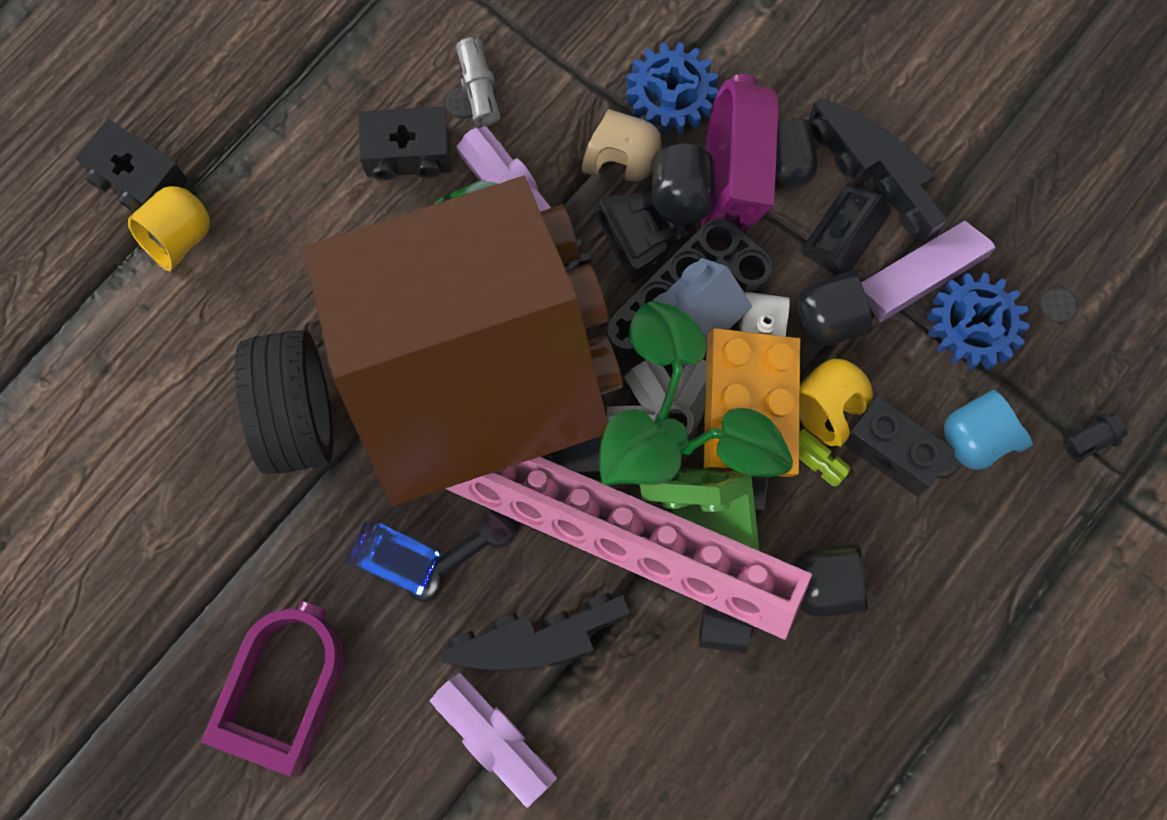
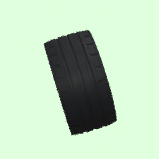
M290 330L288 332L261 335L260 337L255 336L240 341L235 354L237 401L245 439L252 459L259 471L263 474L287 473L310 469L311 467L316 468L330 463L334 447L330 400L320 355L310 332L307 330Z

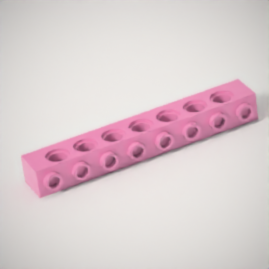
M542 457L446 488L453 493L784 640L787 638L812 577V574L607 485H603Z

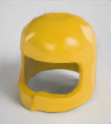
M168 186L158 191L128 218V227L133 237L161 268L171 272L180 264L185 254L206 236L210 229V218L204 205L191 192L178 186ZM148 232H150L164 248H162L152 238H150Z
M831 359L821 363L800 384L799 420L803 427L823 444L841 447L847 441L850 434L843 411L855 415L864 414L872 401L873 391L868 377L859 367L844 359ZM827 419L830 420L834 432L827 430L825 426Z

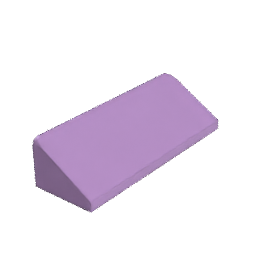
M963 221L863 281L861 284L868 305L878 320L883 322L987 259L996 246L968 222Z

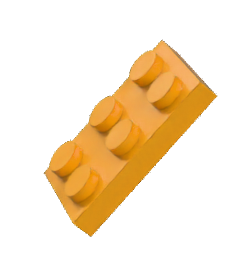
M713 328L707 333L705 432L713 428L722 429V418L730 410L747 408L758 411L777 426L793 459V468L779 476L793 477L799 475L800 338ZM712 439L704 443V469L735 471L721 461L717 455V444L720 439Z

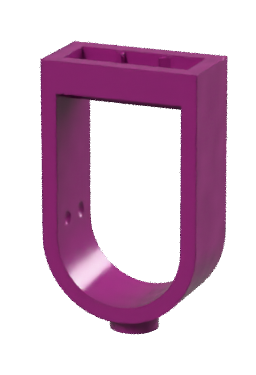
M738 74L733 76L731 80L725 81L720 87L713 103L708 122L705 150L712 155L715 161L716 197L715 204L710 213L701 220V227L710 220L719 218L730 221L743 233H746L774 206L778 99L773 88L756 85L757 79L752 75Z
M301 601L297 610L285 609L272 612L252 626L243 640L201 743L289 777L301 776L341 676L344 663L341 641L334 629L323 621L327 610ZM305 623L312 626L320 635L325 648V663L293 745L233 723L268 639L277 630L286 625Z

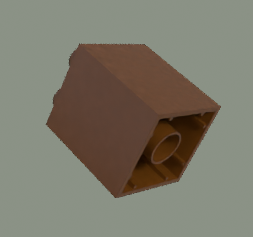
M525 175L303 247L333 380L392 507L603 436L608 423L601 395L623 388L617 360L606 334L587 339L585 329L608 322L604 298L590 264L569 271L565 270V264L580 260V252L569 216L563 204L540 211Z

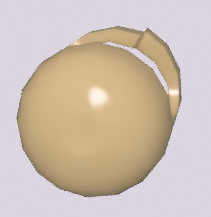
M608 109L588 144L583 160L582 172L598 175L604 164L616 162L627 166L625 173L626 181L639 182L646 179L651 172L653 157L661 150L662 140L658 129L645 120Z

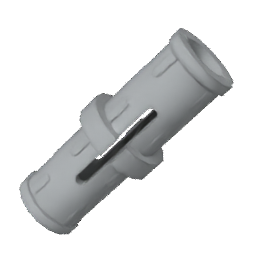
M473 37L463 39L457 43L456 50L463 70L464 78H461L463 91L468 94L474 124L479 126L481 119L482 126L494 124L500 119V113L492 87L495 85L493 73L488 70L482 40L476 38L474 45Z

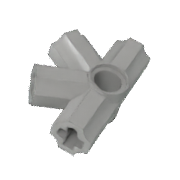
M703 359L700 363L693 364L690 368L685 366L668 415V418L674 414H681L687 417L688 424L686 430L688 440L690 441L696 438L698 426L705 415L706 361ZM645 360L632 368L624 376L641 406L607 407V423H609L614 415L624 410L643 411L654 422L660 414L671 378L664 366Z

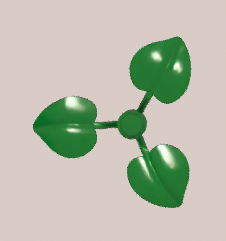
M644 302L633 316L629 326L632 345L638 354L653 364L663 366L672 363L673 373L660 414L655 422L647 413L640 410L621 411L609 421L600 445L602 484L631 483L658 485L665 483L678 473L681 467V453L691 455L695 448L712 439H720L717 444V455L721 461L735 471L751 476L766 477L779 476L789 472L793 468V459L781 432L768 417L758 411L747 408L730 410L722 418V429L713 428L691 441L688 440L687 430L681 422L675 419H668L682 375V363H700L705 356L706 341L698 324L682 310L665 303Z

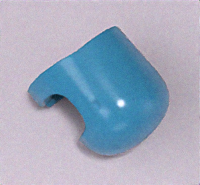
M991 390L956 409L947 417L944 424V436L947 444L955 449L954 457L962 465L970 469L982 470L989 468L1003 455L1013 450L1018 453L1023 452L1033 446L1030 435L1021 425L1007 401L996 390Z

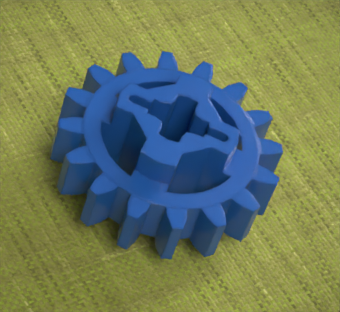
M665 42L661 43L660 53L658 54L647 48L644 54L645 62L635 59L632 67L633 73L627 74L626 87L629 89L627 90L626 100L627 104H634L633 116L638 118L645 115V121L652 125L655 123L660 124L661 134L666 135L669 126H675L679 135L683 134L684 124L689 123L695 129L699 128L700 115L707 118L710 117L712 104L718 93V89H716L718 74L710 73L712 61L706 59L699 62V49L695 48L689 54L684 53L683 43L680 42L677 44L675 51H669ZM669 87H674L675 90H669Z
M970 273L965 274L959 284L954 280L949 281L944 287L945 293L939 292L932 301L937 308H932L927 315L928 320L937 323L928 332L929 337H941L942 342L936 349L938 353L944 352L947 349L953 352L950 363L953 365L961 358L967 359L966 365L968 370H973L979 361H982L986 370L992 369L997 364V359L1003 364L1006 363L1013 356L1012 350L1017 351L1023 346L1025 341L1019 335H1023L1030 327V324L1019 320L1028 311L1027 306L1015 305L1014 301L1020 294L1018 290L1012 291L1009 294L1003 291L1006 284L1004 279L999 280L995 285L989 284L988 273H983L977 282H974ZM950 312L955 318L954 328H952L950 322ZM1002 315L1005 320V328L1002 325ZM985 316H989L985 322L978 325L974 324L967 328L971 321H975L978 318L981 320Z

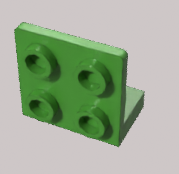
M679 469L678 473L665 483L640 485L642 501L661 502L663 508L672 509V514L759 551L751 475L738 471Z

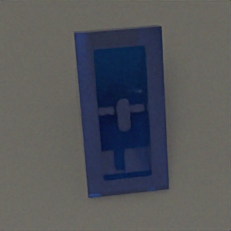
M365 521L345 563L421 596L441 553L379 522Z

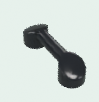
M494 510L487 512L482 516L479 522V529L433 563L420 562L411 566L405 577L406 591L413 599L419 602L433 601L442 592L443 577L487 545L494 548H505L512 544L518 533L516 521Z

